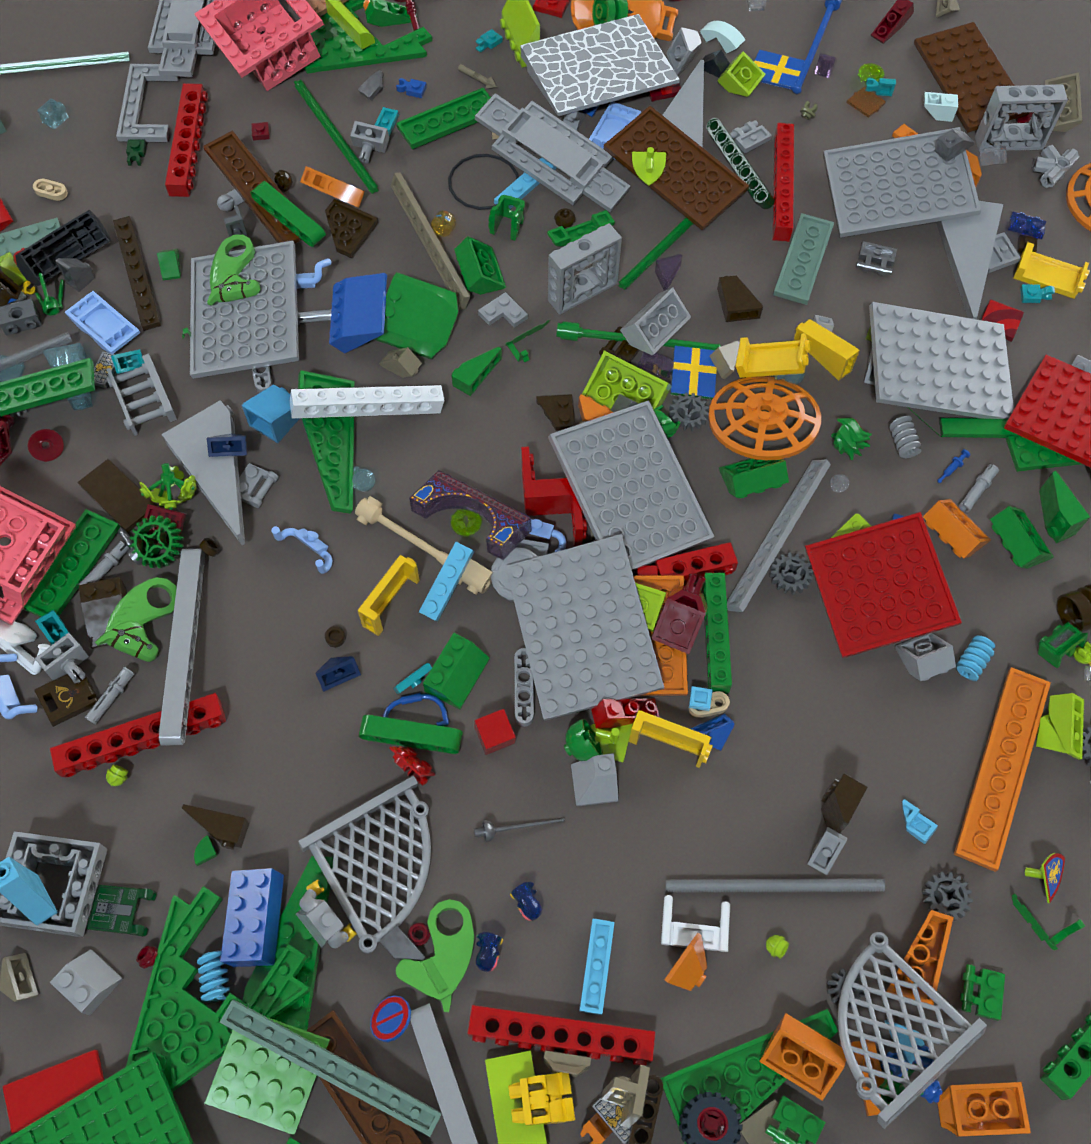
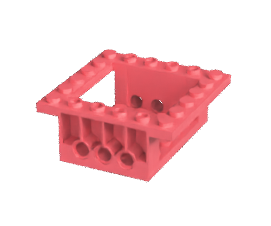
M214 0L194 13L197 20L240 77L243 78L253 72L266 91H269L321 57L311 33L324 24L306 0H286L300 17L296 22L293 21L282 7L279 0Z
M1 486L0 539L7 537L11 539V543L7 546L0 545V586H2L4 594L3 598L0 597V620L13 625L76 528V524Z

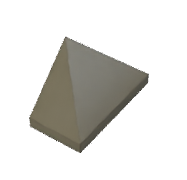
M937 0V18L960 11L957 0Z
M26 953L4 957L2 960L0 991L14 1002L38 996Z

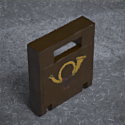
M66 674L34 689L53 727L93 708L98 701L86 675L83 680L76 675L81 682L74 683L70 676ZM53 698L58 709L50 712L45 701Z

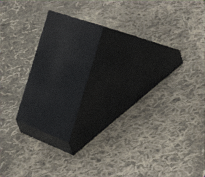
M722 50L705 55L702 59L704 60V71L718 78L730 65Z

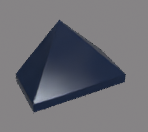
M231 433L206 438L209 457L248 455L245 435Z
M353 656L330 658L315 673L323 692L361 675Z

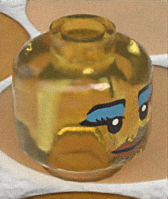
M444 210L439 211L431 222L434 233L441 237L451 234L456 225L455 217L450 212Z

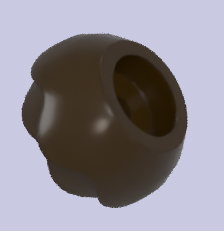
M279 170L275 173L274 182L278 185V188L284 192L288 191L293 183L291 175L285 170Z
M567 208L558 210L554 216L556 224L563 226V228L571 227L576 221L573 211Z

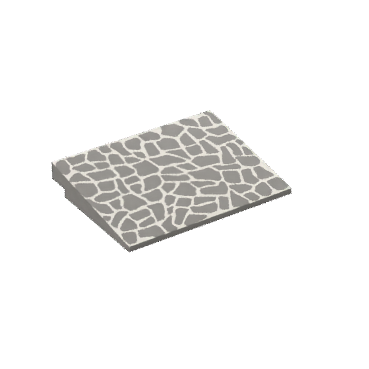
M639 14L520 45L521 58L527 65V72L558 116L679 83L677 74Z

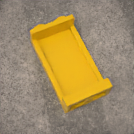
M1027 242L1013 279L1032 285H1040V288L1054 286L1055 293L1075 299L1078 292L1082 293L1086 284L1083 280L1087 279L1090 270H1087L1088 262H1085L1083 267H1078L1032 252L1034 244Z
M805 333L801 334V339L798 341L750 344L748 337L740 338L735 365L739 377L805 373V367L809 363L807 353L811 350L810 340H807Z
M400 555L358 609L362 627L377 636L383 631L380 615L408 579L416 584L420 581L416 562L412 558H405Z
M638 710L629 738L630 743L637 745L640 734L696 754L699 756L696 764L698 768H700L702 762H707L713 746L709 744L710 736Z

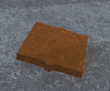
M863 87L858 92H854V95L846 103L869 118L872 114L878 112L886 101L873 92L866 91V88Z

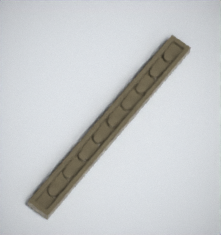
M401 172L394 173L391 188L447 289L456 293L459 310L466 309L470 300L469 292L462 283V279L458 276L454 265L449 260L440 240L435 235L433 228L430 226L427 217L422 212L419 203H417Z

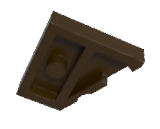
M572 394L536 396V403L542 407L545 416L551 421L556 431L575 426Z

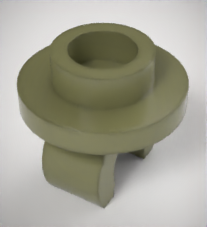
M809 101L805 103V108L800 110L801 116L808 120L815 118V112L818 110L817 104H814L813 108L809 109Z

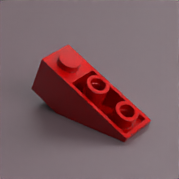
M603 699L597 706L591 709L596 729L615 728L633 724L638 710L660 718L655 699Z

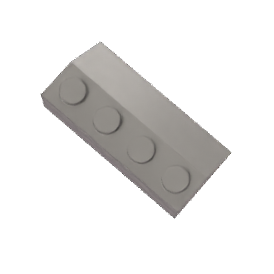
M672 287L658 293L620 330L629 345L654 355L691 316Z

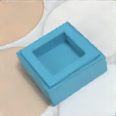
M692 686L689 708L709 711L712 689Z

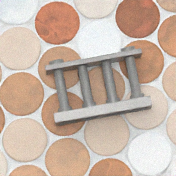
M149 354L143 355L142 358L145 363L132 371L114 376L110 368L106 369L109 375L106 377L110 388L114 387L126 417L123 422L127 430H132L134 436L138 435L135 425L163 415V417L167 416L170 422L177 420ZM144 373L150 374V377L147 378L148 380L122 390L119 389L117 384ZM149 387L156 389L152 395L125 404L123 399L125 396ZM155 401L162 403L159 409L135 418H131L129 411Z

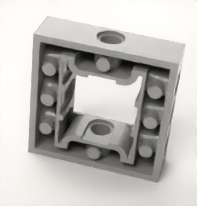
M1064 85L996 86L975 134L978 151L1043 150L1068 100ZM1034 112L1029 123L1005 124L1009 120L1008 113Z
M610 223L599 227L589 234H585L580 239L570 242L549 254L548 301L559 315L618 283L622 237ZM592 264V266H591L590 268L585 269V267H587L588 265ZM574 269L580 271V273L574 275Z
M14 831L6 858L14 859L34 873L38 862L73 868L68 874L70 878L66 892L62 895L61 909L58 910L56 908L57 914L37 926L0 893V926L83 937L108 849L96 842Z

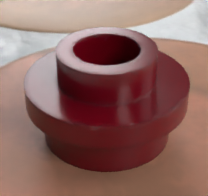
M424 923L413 924L408 931L409 940L416 946L426 944L430 939L428 926ZM417 931L423 932L422 938L418 939L415 937Z
M154 946L142 948L136 958L139 966L145 969L154 965L158 949Z

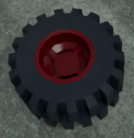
M705 1092L704 1094L696 1095L685 1105L679 1121H681L679 1132H682V1141L687 1144H736L740 1141V1131L743 1128V1124H740L741 1114L736 1112L737 1106L735 1104L732 1105L727 1096L722 1097L721 1093L716 1092L712 1094L711 1092Z

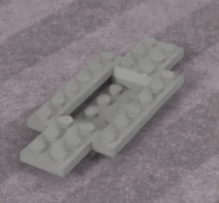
M204 0L159 1L148 50L149 53H162L158 69L160 76L192 77L197 54L213 55L215 42L202 25L199 37L197 35L199 21L194 13L203 8ZM207 0L206 6L214 0Z
M495 93L475 115L477 122L499 136L492 145L493 151L571 205H574L584 194L611 213L630 190L629 184L605 169L612 160V156L534 101H531L525 109L522 107L519 110ZM519 141L570 176V181L521 148L516 142Z

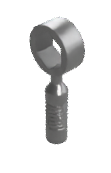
M120 528L118 533L125 545L129 547L133 541L129 539V534L123 528ZM130 548L128 551L130 558L136 564H142L143 558L137 561L138 553L131 554L135 548Z

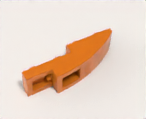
M307 166L300 181L305 185L358 208L365 192Z

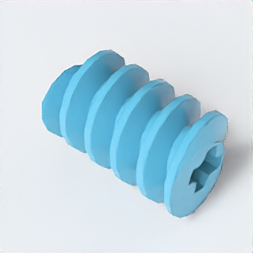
M974 636L968 648H966L964 654L956 663V670L963 677L971 681H977L979 679L978 675L983 673L982 669L986 668V663L990 662V657L994 655L993 649L995 644L984 636Z
M221 950L205 953L197 959V964L202 965L198 969V973L203 975L199 978V983L204 984L200 987V992L206 993L201 996L202 1002L213 1003L223 1001L227 998V996H224V993L230 990L229 987H223V984L228 982L229 978H222V975L227 973L228 969L221 968V965L224 964L220 962Z

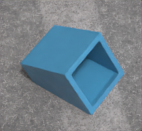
M272 385L244 402L242 408L249 426L279 443L300 419L292 418L291 394L282 387L279 388L276 385Z

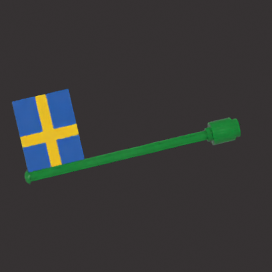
M562 321V323L557 325L556 337H560L561 340L578 341V338L581 337L615 341L626 340L622 333L583 329V327H579V323ZM669 339L663 346L674 348L670 395L680 394L685 396V393H687L688 396H691L692 393H695L696 398L702 396L701 398L713 399L715 396L717 369L710 355L721 345L719 343L709 344Z

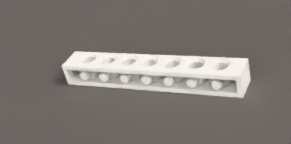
M441 385L291 389L290 395L292 418L441 413L444 403Z

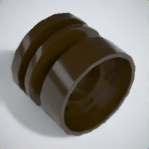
M1091 584L1060 595L1056 603L1057 613L1063 625L1068 622L1082 633L1091 629Z

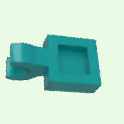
M491 29L476 40V43L479 45L476 47V50L483 52L487 47L493 49L502 43L503 37Z
M867 78L866 91H876V95L892 97L896 79L879 78V82H877L873 78Z
M1022 284L1020 288L1022 303H1040L1042 299L1051 300L1052 294H1055L1054 286H1047L1040 289V285Z

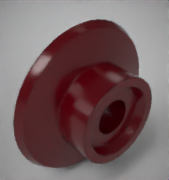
M50 429L38 430L28 440L30 454L39 461L55 460L61 455L64 448L62 437L56 431ZM48 442V445L42 446V443Z

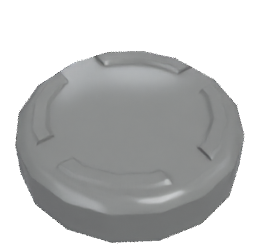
M515 547L505 550L496 558L491 569L493 572L491 580L493 587L501 597L514 602L505 566L538 557L534 552L526 548Z

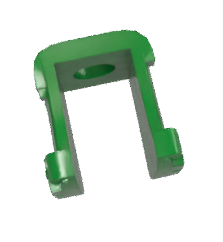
M501 195L498 199V204L490 210L488 220L490 234H496L504 216L511 218L510 238L515 241L518 237L519 226L524 223L523 211L525 209V201L512 196ZM509 205L515 206L516 210L512 211Z

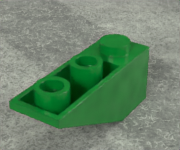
M370 0L365 11L367 23L385 27L411 23L406 7L397 3L384 0Z

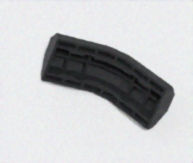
M89 209L16 254L17 267L26 280L40 286L39 273L43 274L44 281L46 282L61 272L55 261L58 258L80 260L111 240L98 217Z

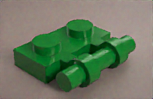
M967 964L966 972L963 973L962 978L964 990L960 996V1001L962 1002L961 1011L971 1013V1006L975 1005V1015L996 1021L1001 1020L1005 974L982 968L980 969L979 976H976L975 966ZM974 984L978 985L977 997L973 996Z
M783 1095L771 1117L779 1122V1125L776 1129L768 1124L765 1133L771 1136L772 1141L777 1144H805L806 1140L811 1144H816L826 1122ZM787 1128L798 1135L796 1141L785 1134Z

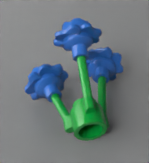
M917 1045L919 1050L930 1053L929 1047L926 1045ZM887 1052V1057L898 1060L897 1053ZM920 1056L924 1068H927L934 1062L933 1059ZM888 1063L891 1075L901 1077V1067ZM907 1069L908 1076L910 1077L915 1070ZM884 1079L878 1088L890 1091L887 1079ZM935 1080L920 1095L928 1103H938L940 1101L942 1089L939 1081ZM893 1081L896 1094L899 1095L905 1087L902 1083ZM880 1094L887 1104L894 1100L892 1097Z

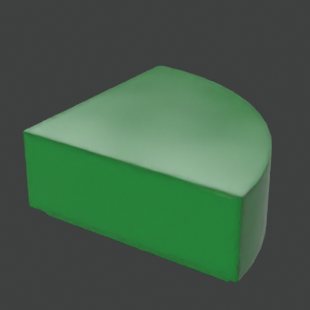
M208 835L198 843L195 849L194 860L197 866L218 856Z

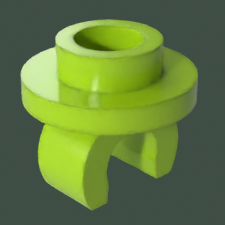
M1086 642L1083 649L1081 647L1075 649L1073 656L1076 661L1082 664L1091 663V644L1089 642Z

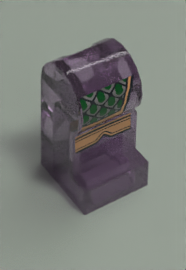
M643 352L638 363V368L657 374L662 379L671 377L674 366L670 358L657 353L650 355L646 352Z

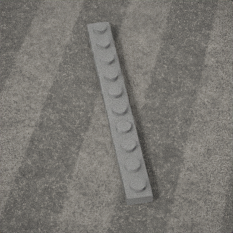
M827 459L811 461L727 601L728 611L743 612L747 607V604L831 464Z

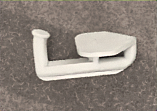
M0 620V648L7 654L15 653L17 655V662L31 674L36 675L40 673L42 667L29 653L19 646L20 644L35 641L36 633L23 623L14 622L13 625H10ZM39 644L37 656L48 649L50 645Z

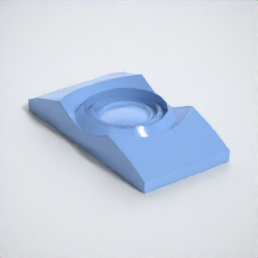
M613 101L610 102L589 140L603 149L604 144L641 114V111Z
M94 291L65 311V314L81 331L88 334L102 349L112 355L140 334V331Z

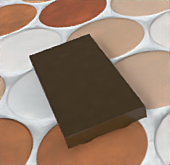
M109 459L78 481L79 486L127 533L136 526V523L142 521L148 504L156 506L151 499H146L142 496L139 488Z

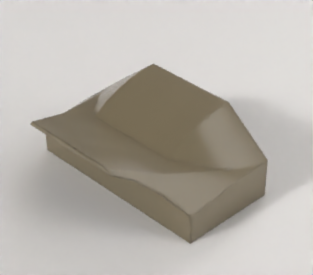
M545 1051L543 1063L553 1074L563 1072L569 1073V1077L577 1078L589 1070L591 1058Z

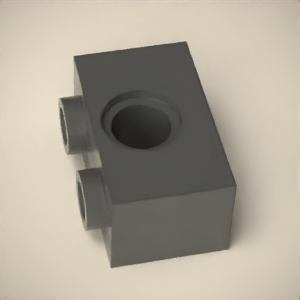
M32 298L0 307V327L6 336L42 326L38 309Z

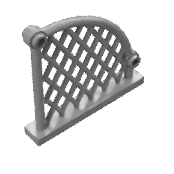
M414 775L298 841L302 852L308 849L311 850L360 938L359 949L366 954L372 953L376 949L377 943L396 925L399 927L416 905L428 877L431 841L426 816L429 808L425 802L418 800L413 789L417 788L418 784ZM405 794L411 805L400 800L399 797ZM395 800V813L384 806ZM400 805L410 810V821L400 816ZM421 808L423 812L418 813L416 809ZM380 809V822L370 817L369 814ZM385 814L395 818L394 829L385 825ZM365 817V830L355 826L354 823ZM414 818L418 820L419 825L414 823ZM400 821L409 826V837L399 832ZM370 822L380 827L379 838L370 834ZM349 826L350 839L340 835L338 832ZM414 829L421 832L422 843L414 840ZM384 830L394 834V846L384 841ZM355 831L365 836L364 847L354 842ZM334 835V848L324 844L323 841ZM399 837L409 842L408 853L399 849ZM369 839L379 843V855L369 850ZM339 840L349 845V856L339 851ZM413 845L422 849V860L413 856ZM384 846L394 851L393 862L383 857ZM320 848L334 854L333 868H330ZM354 848L364 852L363 863L353 859ZM398 854L408 858V870L398 865ZM368 855L378 860V871L368 866ZM338 856L348 861V873L338 868ZM413 862L421 865L419 875L412 872ZM383 863L393 868L392 878L383 874ZM353 864L363 869L362 880L352 875ZM398 871L407 875V886L397 882ZM334 872L347 878L346 893H344ZM368 872L377 876V888L367 883ZM412 878L417 880L414 890L412 889ZM382 879L392 884V896L382 891ZM352 881L362 886L361 897L352 893ZM397 887L407 892L406 903L396 898ZM367 889L377 893L376 905L366 900ZM381 896L391 901V912L381 908ZM347 897H351L361 903L360 918H358ZM396 904L403 907V909L397 914V916ZM366 906L376 910L375 922L365 917ZM381 914L391 918V922L383 929L380 926ZM361 922L375 927L378 932L374 935L367 934ZM366 940L371 941L372 946L365 947L364 942Z
M875 932L871 935L869 945L851 966L841 989L838 1004V1030L842 1050L847 1064L857 1081L856 1092L858 1096L864 1100H871L881 1111L878 1114L877 1122L884 1129L985 1033L987 1027L980 1018L971 1025L888 945V937L882 932ZM875 952H883L892 962L877 959L873 954ZM868 959L872 961L875 973L863 970V966ZM878 964L890 967L893 978L881 975ZM895 965L914 983L898 980ZM858 974L860 975L862 985L854 983ZM865 976L877 979L880 990L868 987ZM883 981L893 983L897 995L885 992ZM900 986L911 988L915 1000L903 997ZM917 987L937 1005L921 1002ZM852 988L863 990L866 1002L855 999ZM870 993L880 995L884 1007L872 1004ZM887 998L898 1000L902 1012L890 1009ZM849 1002L851 1003L853 1014L848 1013ZM905 1003L917 1006L920 1017L908 1014ZM857 1005L867 1007L871 1019L859 1016ZM923 1008L935 1011L938 1022L926 1019ZM940 1009L961 1028L945 1025ZM874 1010L886 1013L889 1024L877 1021ZM892 1015L904 1018L907 1029L896 1027ZM847 1018L855 1020L858 1031L848 1029ZM910 1020L922 1023L925 1035L914 1032ZM861 1022L873 1025L875 1036L863 1033ZM928 1025L940 1028L943 1040L931 1037ZM879 1027L891 1030L894 1042L882 1039ZM946 1030L961 1036L953 1044H950ZM897 1032L908 1035L912 1047L900 1044ZM849 1035L860 1038L862 1049L851 1046ZM915 1038L927 1041L930 1053L919 1050ZM866 1040L876 1042L880 1054L868 1051ZM933 1043L946 1046L947 1049L938 1057ZM883 1045L895 1048L898 1060L887 1057ZM901 1050L914 1053L917 1065L904 1062ZM853 1052L864 1055L867 1067L858 1065ZM920 1056L933 1059L934 1062L924 1069ZM870 1057L881 1060L885 1072L873 1069ZM888 1063L900 1066L903 1078L891 1075ZM906 1068L918 1071L921 1074L911 1083ZM862 1072L868 1073L869 1078L865 1077ZM874 1075L887 1079L890 1091L878 1088ZM893 1081L905 1084L907 1087L897 1095ZM863 1087H868L870 1090L866 1091ZM879 1094L892 1097L894 1100L888 1105Z

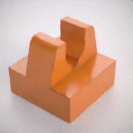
M596 1113L583 1126L580 1135L583 1137L589 1133L593 1138L590 1144H601L613 1131L601 1116Z

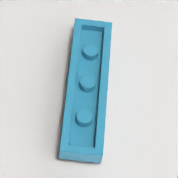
M455 542L419 610L421 614L438 622L475 551Z
M592 919L579 1012L596 1015L603 1014L615 922Z

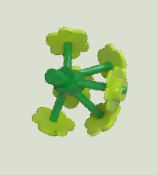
M164 463L161 465L163 471L160 474L161 479L149 488L140 482L141 489L139 490L146 499L150 498L153 502L159 503V506H165V509L172 510L177 508V505L190 500L194 496L197 489L195 476L191 475L185 481H182L184 472L179 471L178 466L171 467L169 463ZM174 485L181 489L178 501L172 500L171 487Z

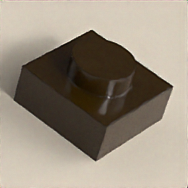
M1020 234L1017 252L1022 253L1027 242L1034 244L1032 252L1036 253L1038 237Z

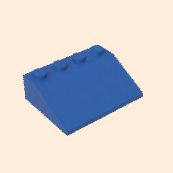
M380 273L345 278L333 285L330 345L345 354L384 334L387 274Z

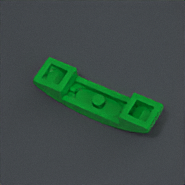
M604 210L593 214L591 220L567 229L560 226L547 231V235L555 246H566L568 243L580 239L585 234H589L601 226L609 223L613 226L615 221L608 211Z

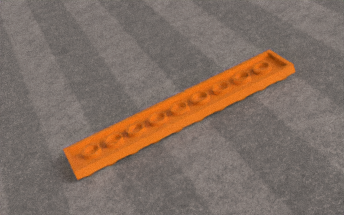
M1012 667L1008 670L954 851L955 856L994 872L998 871L1051 682Z

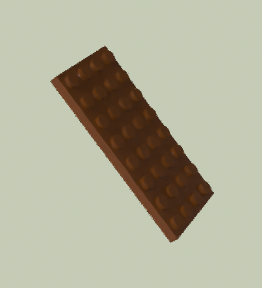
M974 22L916 38L914 41V45L943 93L958 95L956 114L967 133L978 130L996 86H1015ZM1022 112L1021 114L1008 113L1009 120L1029 115V112Z
M651 106L646 108L603 146L606 152L637 177L638 175L633 168L632 152H647L649 147H652L654 152H666L664 171L657 181L649 187L701 230L705 229L749 189V185Z

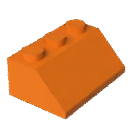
M951 499L939 500L923 516L926 520V525L932 530L935 529L940 534L939 538L944 543H949L954 548L952 549L953 552L960 558L972 556L991 541Z
M785 1013L776 1027L760 1062L823 1101L844 1069L846 1058L841 1046Z

